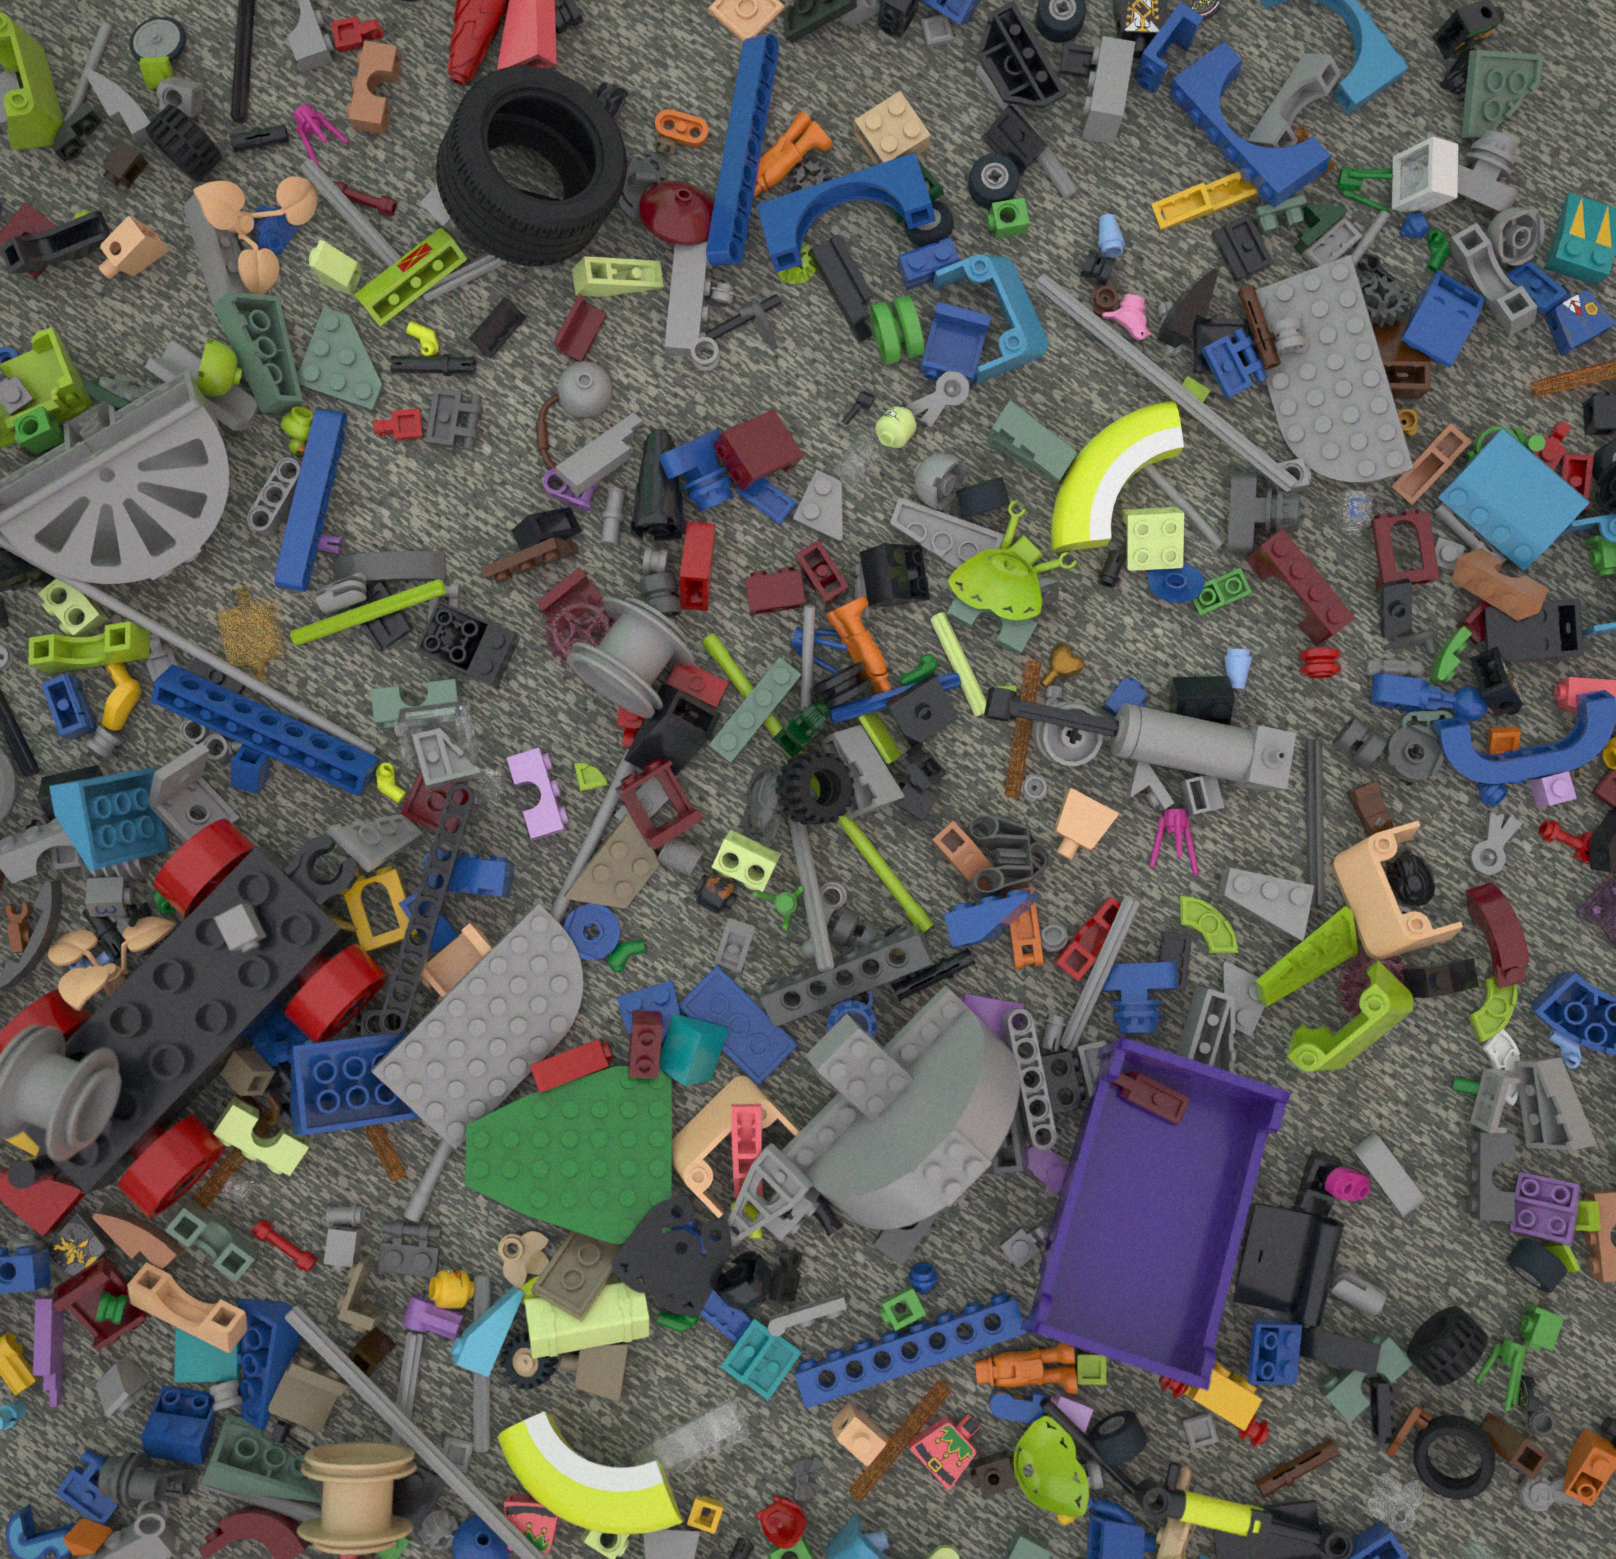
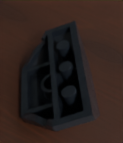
M1013 0L990 12L979 48L978 58L1003 102L1044 108L1067 96V92L1015 1Z

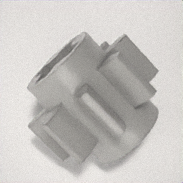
M442 1510L428 1514L421 1524L423 1530L420 1531L423 1544L429 1543L430 1548L440 1550L448 1547L453 1542L455 1530L458 1529L454 1515L449 1517L448 1512Z

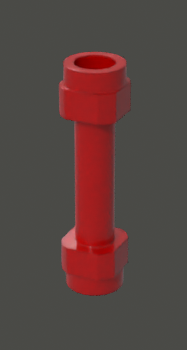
M262 1218L255 1225L251 1233L261 1242L267 1240L294 1259L296 1267L308 1273L318 1258L308 1249L303 1252L273 1230L275 1226Z

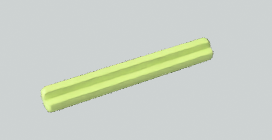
M944 612L938 613L931 618V623L954 672L960 676L961 687L976 717L984 715L986 699Z

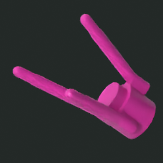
M310 104L301 105L294 111L293 118L298 124L295 129L302 138L309 158L318 166V161L306 133L310 135L316 133L322 142H327V138L321 131V124H323L344 144L349 143V140L329 123L321 112H316Z
M1164 810V818H1158V831L1149 866L1151 868L1155 867L1165 828H1167L1168 834H1175L1177 857L1179 858L1182 857V834L1184 833L1193 875L1197 876L1199 872L1190 832V819H1187V810Z

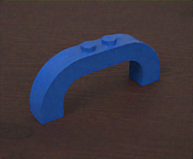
M1606 690L1576 695L1577 721L1567 736L1556 742L1520 748L1513 751L1509 750L1497 754H1485L1474 750L1471 742L1470 724L1461 716L1433 721V729L1439 739L1437 742L1440 750L1443 749L1444 757L1462 775L1474 781L1487 784H1520L1524 782V779H1538L1574 770L1597 756L1608 743L1615 727L1616 697Z

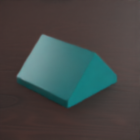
M673 1013L660 1052V1069L684 1086L711 1081L728 1028Z

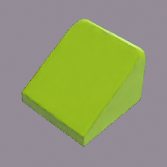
M1555 1242L1543 1245V1247L1561 1260L1567 1268V1273L1580 1270V1266L1570 1246Z

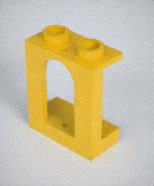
M392 866L375 871L377 876L366 879L365 875L359 876L353 887L344 895L353 925L357 928L356 934L360 946L366 953L403 941L409 923L408 917L399 905L400 902L407 898L400 877L403 873L399 869L393 870ZM379 882L388 890L400 928L373 937L361 894L364 887ZM416 929L412 932V938L420 935Z

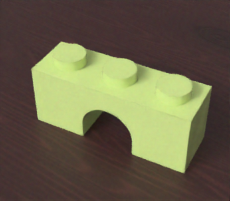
M234 1096L215 1123L213 1134L224 1145H234L241 1149L242 1154L247 1158L263 1161L274 1173L282 1174L283 1172L290 1176L309 1149V1137L305 1135L293 1136V1130L285 1124L279 1133L273 1137L262 1138L253 1131V1127L259 1119V1110Z

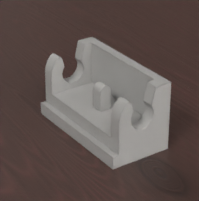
M1484 1068L1470 1123L1488 1133H1507L1509 1127L1501 1126L1500 1118L1503 1106L1506 1103L1505 1098L1509 1083L1520 1084L1522 1078L1514 1077V1073L1508 1070Z

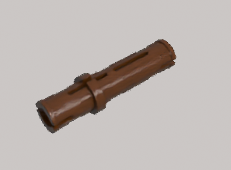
M1249 285L1240 289L1237 293L1240 296L1254 337L1253 346L1258 349L1264 370H1269L1279 366L1281 360L1278 357L1273 342L1275 336L1269 331L1255 291L1256 288L1254 285Z
M1329 1438L1327 1441L1284 1465L1279 1463L1276 1465L1275 1470L1254 1480L1261 1495L1266 1498L1269 1494L1285 1485L1287 1487L1292 1486L1294 1480L1340 1456V1453L1334 1442Z

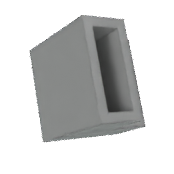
M1199 776L1179 782L1185 810H1187V817L1225 808L1217 777Z

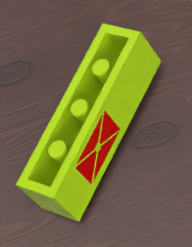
M439 228L356 292L354 296L372 319L381 327L465 262L467 258L454 239L444 229Z

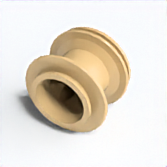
M365 1441L322 1445L305 1452L304 1460L306 1463L301 1466V1472L306 1477L323 1481L321 1517L302 1523L297 1528V1534L301 1538L313 1542L315 1549L332 1554H368L384 1551L395 1546L396 1540L409 1535L414 1530V1525L411 1521L404 1517L392 1515L394 1479L408 1476L417 1469V1464L413 1461L415 1457L414 1450L408 1446L395 1443Z

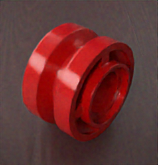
M1313 647L1301 651L1300 660L1306 662V665L1300 667V675L1308 676V678H1330L1341 674V665L1335 663L1336 660L1341 658L1340 650L1333 649L1332 647Z

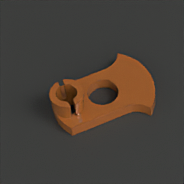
M1415 1404L1392 1439V1444L1388 1445L1385 1454L1392 1458L1399 1450L1413 1424L1423 1430L1429 1424L1427 1422L1432 1419L1433 1415Z

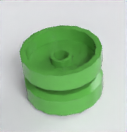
M910 295L894 298L892 311L884 301L870 305L872 330L880 356L885 365L900 362L902 355L901 347L904 354L910 359L924 355L922 330Z

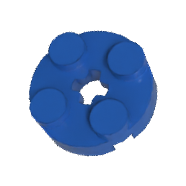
M589 903L573 910L566 918L563 927L572 939L579 957L585 960L605 958L614 951L621 937L619 919L612 910L599 904ZM594 923L597 925L600 935L598 937L594 936L592 940H589L588 933L584 931L586 927H591Z
M285 1012L276 1014L273 1020L269 1021L252 1039L255 1051L270 1066H279L278 1062L285 1061L291 1064V1047L303 1045L309 1040L284 1015ZM285 1038H288V1039H289V1040L286 1041V1042H285V1041H280V1040L285 1039Z

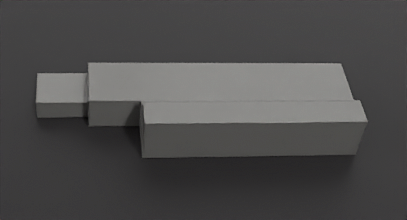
M633 412L555 467L556 475L571 487L573 493L579 496L631 459V448L626 444L634 439L633 431L643 425V420Z

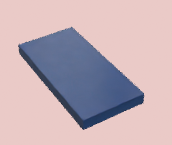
M718 965L679 1004L680 1009L689 1018L728 1028L722 1050L758 1086L799 1045L780 1026L774 1027L768 1014Z

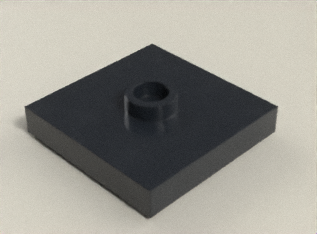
M934 673L929 674L886 702L890 713L911 748L959 719Z

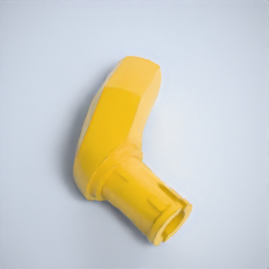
M123 662L110 664L105 668L114 681L116 688L109 695L105 703L102 725L114 731L121 730L124 727L129 713L137 704L142 693L140 682L131 678Z

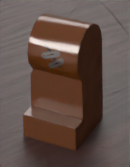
M1378 781L1366 783L1346 792L1368 837L1393 828L1392 819L1385 808V803L1380 794L1382 790Z

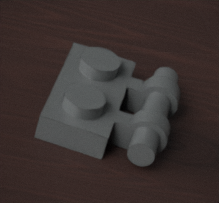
M434 388L425 442L428 445L455 448L456 438H463V449L473 451L475 441H478L479 437L477 425L479 417H482V396L471 394L470 404L462 403V391ZM460 413L468 415L466 428L458 427Z
M396 1220L395 1223L384 1222L382 1233L393 1234V1242H381L378 1272L436 1277L440 1247L429 1246L430 1238L440 1239L442 1227H433L431 1223H421V1225L405 1224V1221ZM404 1236L419 1237V1245L403 1243Z

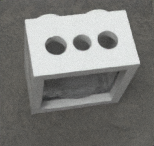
M1431 137L1393 156L1392 210L1407 214L1412 212L1416 214L1420 211L1425 213L1456 199L1458 191V144L1437 137Z

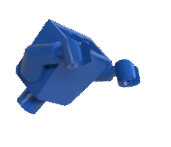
M1089 1493L1086 1510L1093 1508L1095 1512H1090L1087 1559H1143L1144 1553L1154 1552L1156 1547L1154 1536L1152 1534H1145L1144 1526L1135 1522V1517L1120 1504L1102 1498L1094 1500Z

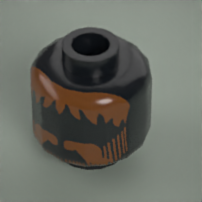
M712 872L708 876L704 874L693 893L697 895V904L715 914H720L724 908L730 910L738 896L733 893L735 883L717 872Z

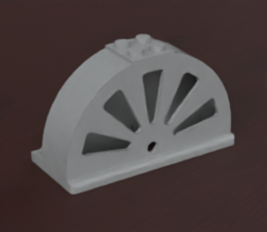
M187 369L121 409L101 401L63 424L65 441L63 444L0 480V531L16 549L41 567L70 579L99 584H121L151 578L152 581L158 577L164 578L171 574L176 566L183 562L189 563L198 557L202 551L201 546L214 531L224 511L229 489V465L217 419L207 400L198 389L194 376Z
M946 985L884 1047L849 1014H846L805 1055L816 1071L831 1083L839 1093L781 1152L813 1183V1187L855 1223L877 1230L909 1226L935 1214L946 1206L950 1207L992 1164L991 1160L999 1150L1009 1131L1018 1104L1020 1076L1017 1061L1008 1046Z

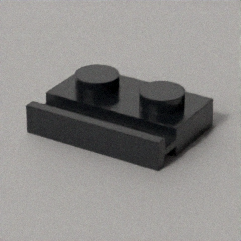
M1007 106L990 126L988 132L982 136L996 153L1009 157L1016 164L1019 176L1025 173L1024 171L1027 167L1031 166L1048 146L1013 106Z
M1249 214L1224 225V227L1218 230H1213L1211 236L1235 283L1273 264V260Z
M380 582L367 591L365 601L351 605L350 608L355 609L392 596V593L386 583ZM402 609L361 624L377 651L381 652L414 630Z
M919 743L902 754L897 760L899 762L904 761L908 767L905 770L909 773L908 777L912 784L925 791L947 773L930 752L926 754L922 750L923 743Z
M414 1461L417 1464V1469L412 1474L401 1477L393 1490L392 1515L404 1517L411 1521L414 1525V1534L418 1535L422 1528L421 1524L431 1512L446 1482L432 1470Z

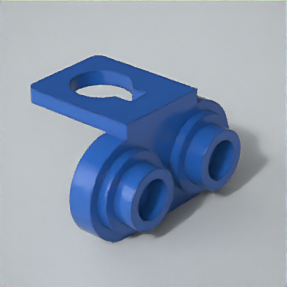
M261 204L255 213L280 210L282 207L278 206L275 209ZM285 214L263 217L258 222V218L253 219V230L259 232L256 238L259 250L267 248L273 251L275 255L280 254L300 226L290 224Z

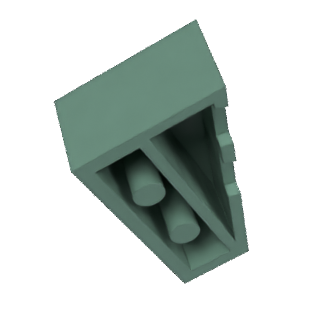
M1009 400L992 426L987 439L988 444L1054 486L1058 485L1077 455L1074 447L1069 442L1058 438L1011 400Z

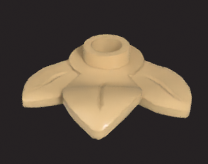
M529 1231L523 1235L511 1233L504 1236L499 1242L498 1253L504 1260L503 1274L515 1287L521 1288L524 1285L528 1273L540 1275L548 1265L549 1259L542 1249L547 1245L549 1239L544 1234L537 1231ZM510 1243H515L518 1246L516 1253L509 1252L508 1245Z

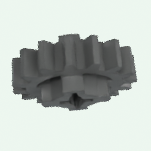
M1372 275L1370 280L1362 276L1360 285L1371 323H1377L1382 328L1384 322L1390 326H1393L1395 320L1400 322L1409 305L1407 303L1409 295L1403 294L1405 288H1397V281L1395 280L1390 283L1387 282L1386 276H1383L1382 279H1377L1375 275Z

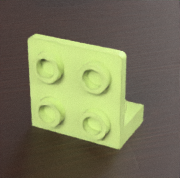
M1178 507L1122 509V521L1127 525V569L1129 571L1183 567L1184 512Z

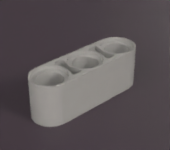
M283 458L276 464L247 515L249 526L260 535L271 536L275 534L291 508L301 465L295 459ZM292 468H297L296 475L291 479H286L287 472ZM278 492H283L282 499L277 503H273V496ZM264 516H268V523L263 527H259V520Z
M1372 1133L1350 1150L1353 1157H1358V1163L1368 1177L1376 1181L1377 1184L1375 1186L1386 1201L1394 1205L1392 1209L1398 1216L1404 1218L1425 1201L1423 1194L1376 1134Z

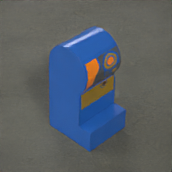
M997 1388L991 1392L988 1401L992 1414L997 1418L1032 1424L1043 1417L1044 1410L1040 1407L1039 1403L1046 1395L1040 1389L1032 1388L1031 1396L1011 1394L1004 1388Z

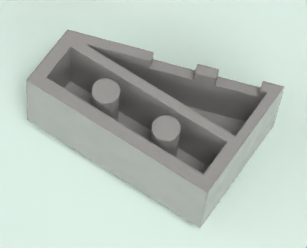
M1103 36L1100 47H1094L1091 64H1095L1094 72L1090 71L1087 89L1091 90L1090 96H1086L1083 113L1086 116L1081 139L1114 144L1124 114L1135 48L1134 41Z
M861 725L832 733L820 740L825 753L830 752L835 754V758L840 757L844 760L843 766H848L851 770L848 774L849 777L854 779L851 789H855L854 796H850V800L853 801L851 807H846L849 819L877 811L905 797Z
M1225 868L1222 871L1218 897L1284 934L1289 939L1295 942H1302L1305 937L1314 885L1235 868Z
M1196 986L1176 1055L1234 1073V1061H1236V1052L1233 1050L1235 997L1209 988Z
M1538 1057L1514 1061L1516 1077L1522 1078L1520 1084L1517 1085L1526 1148L1577 1150L1597 1146L1562 1058Z

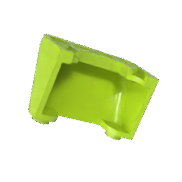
M0 12V63L3 65L5 73L20 72L24 86L21 89L10 90L3 98L11 150L52 146L55 137L64 124L45 50L39 42L10 17Z
M52 327L36 332L31 338L34 350L0 364L9 379L14 376L19 377L36 400L14 416H11L0 402V448L17 442L14 437L16 430L12 420L41 406L56 416L59 423L78 416L92 407L90 396L84 390L85 386L59 334Z
M1378 960L1367 969L1371 984L1360 996L1359 1004L1362 1012L1335 1034L1325 1024L1319 1029H1311L1302 1023L1292 1032L1287 1057L1298 1068L1307 1072L1340 1070L1410 1014L1414 1005L1413 995Z

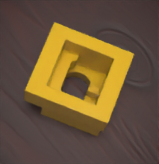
M696 1495L687 1525L715 1534L723 1511V1502L706 1496L700 1497ZM703 1507L711 1509L709 1516L701 1514Z

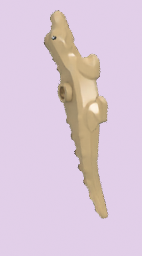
M1184 1466L1180 1470L1177 1489L1189 1491L1192 1471L1188 1466ZM1167 1518L1166 1527H1160L1156 1543L1160 1545L1157 1559H1187V1552L1185 1551L1188 1541L1193 1536L1196 1524Z

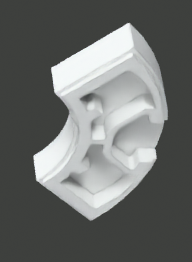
M1502 1029L1498 1034L1486 1040L1480 1048L1488 1056L1492 1069L1511 1071L1515 1077L1514 1061H1520V1053L1511 1036ZM1509 1083L1505 1099L1507 1104L1514 1106L1519 1096L1518 1085Z

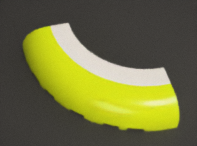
M1174 401L1140 408L1119 418L1100 431L1079 452L1070 465L1055 499L1050 534L1052 553L1106 547L1111 540L1113 507L1122 487L1134 474L1148 464H1153L1167 458L1178 457L1184 448L1179 411Z
M545 1411L507 1428L497 1436L505 1459L523 1487L542 1506L569 1523L596 1532L619 1535L651 1533L683 1523L663 1464L656 1460L644 1465L626 1468L607 1467L590 1462L572 1449L559 1431L553 1416Z

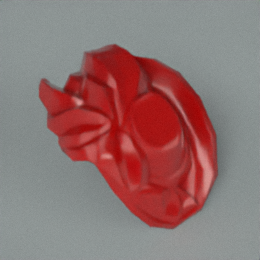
M773 1496L775 1502L757 1512L755 1518L760 1520L763 1532L770 1542L782 1549H789L794 1547L802 1537L807 1526V1518L802 1513L800 1505L790 1501L788 1498Z

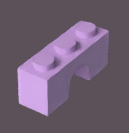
M535 748L506 757L514 785L519 787L526 784H535L541 792V799L538 805L523 811L530 838L537 840L566 831L565 824L569 823V817L565 806L560 807L557 797L561 796V791L557 780H552L549 770L553 769L549 753L544 754L542 749Z

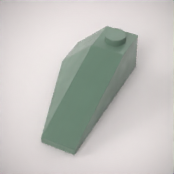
M231 1414L226 1415L201 1480L202 1484L229 1492L322 1503L308 1477L304 1476L301 1472V1464L305 1462L303 1454L295 1457L283 1449L286 1443L273 1442L260 1433L262 1430L245 1419Z

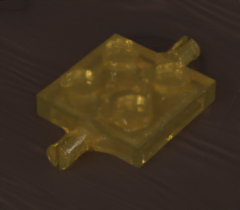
M242 587V590L237 588L239 605L233 609L216 612L226 662L235 667L242 665L252 666L254 677L259 681H265L267 678L264 664L271 659L285 656L275 605L273 601L258 604L250 603L248 588Z

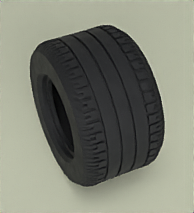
M529 65L510 66L496 70L481 78L467 91L442 139L436 160V180L440 198L444 208L447 210V214L450 215V219L457 225V228L461 230L460 232L465 234V237L469 238V241L473 242L475 246H479L486 253L488 252L489 255H494L495 258H500V260H505L508 263L522 264V266L529 267L548 266L563 262L578 254L590 243L620 199L627 174V155L621 132L618 130L619 128L610 112L602 105V102L592 92L584 88L579 82L569 78V76H564V74L551 69L548 70L547 68ZM504 145H520L533 149L544 156L556 169L561 179L563 200H541L516 189L498 171L491 158L490 151Z

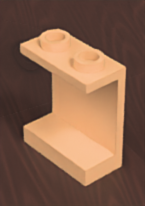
M469 923L461 930L463 933L458 938L453 940L425 965L421 981L429 989L433 987L439 993L438 1001L493 947L492 943L474 923Z

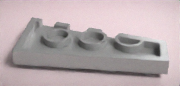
M900 497L889 525L954 569H957L969 558L981 551L999 549L1004 534Z

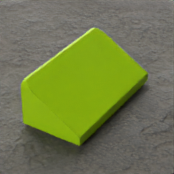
M873 712L859 716L858 723L863 727L885 765L889 766L897 761L902 752L878 713Z

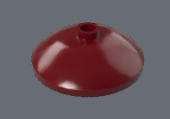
M670 180L648 187L640 197L638 212L644 226L658 238L677 245H697L708 241L715 201L704 190L693 184Z

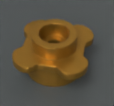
M1397 409L1400 422L1402 420L1406 422L1405 425L1401 423L1404 434L1414 436L1418 431L1416 427L1418 422L1417 412L1414 409H1403L1401 411Z

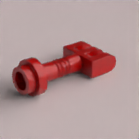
M1545 820L1540 825L1538 834L1542 836V840L1549 843L1553 840H1558L1575 848L1573 858L1590 865L1589 856L1586 853L1589 852V840L1593 836L1592 833L1583 832L1581 838H1578L1560 830V823L1557 821Z

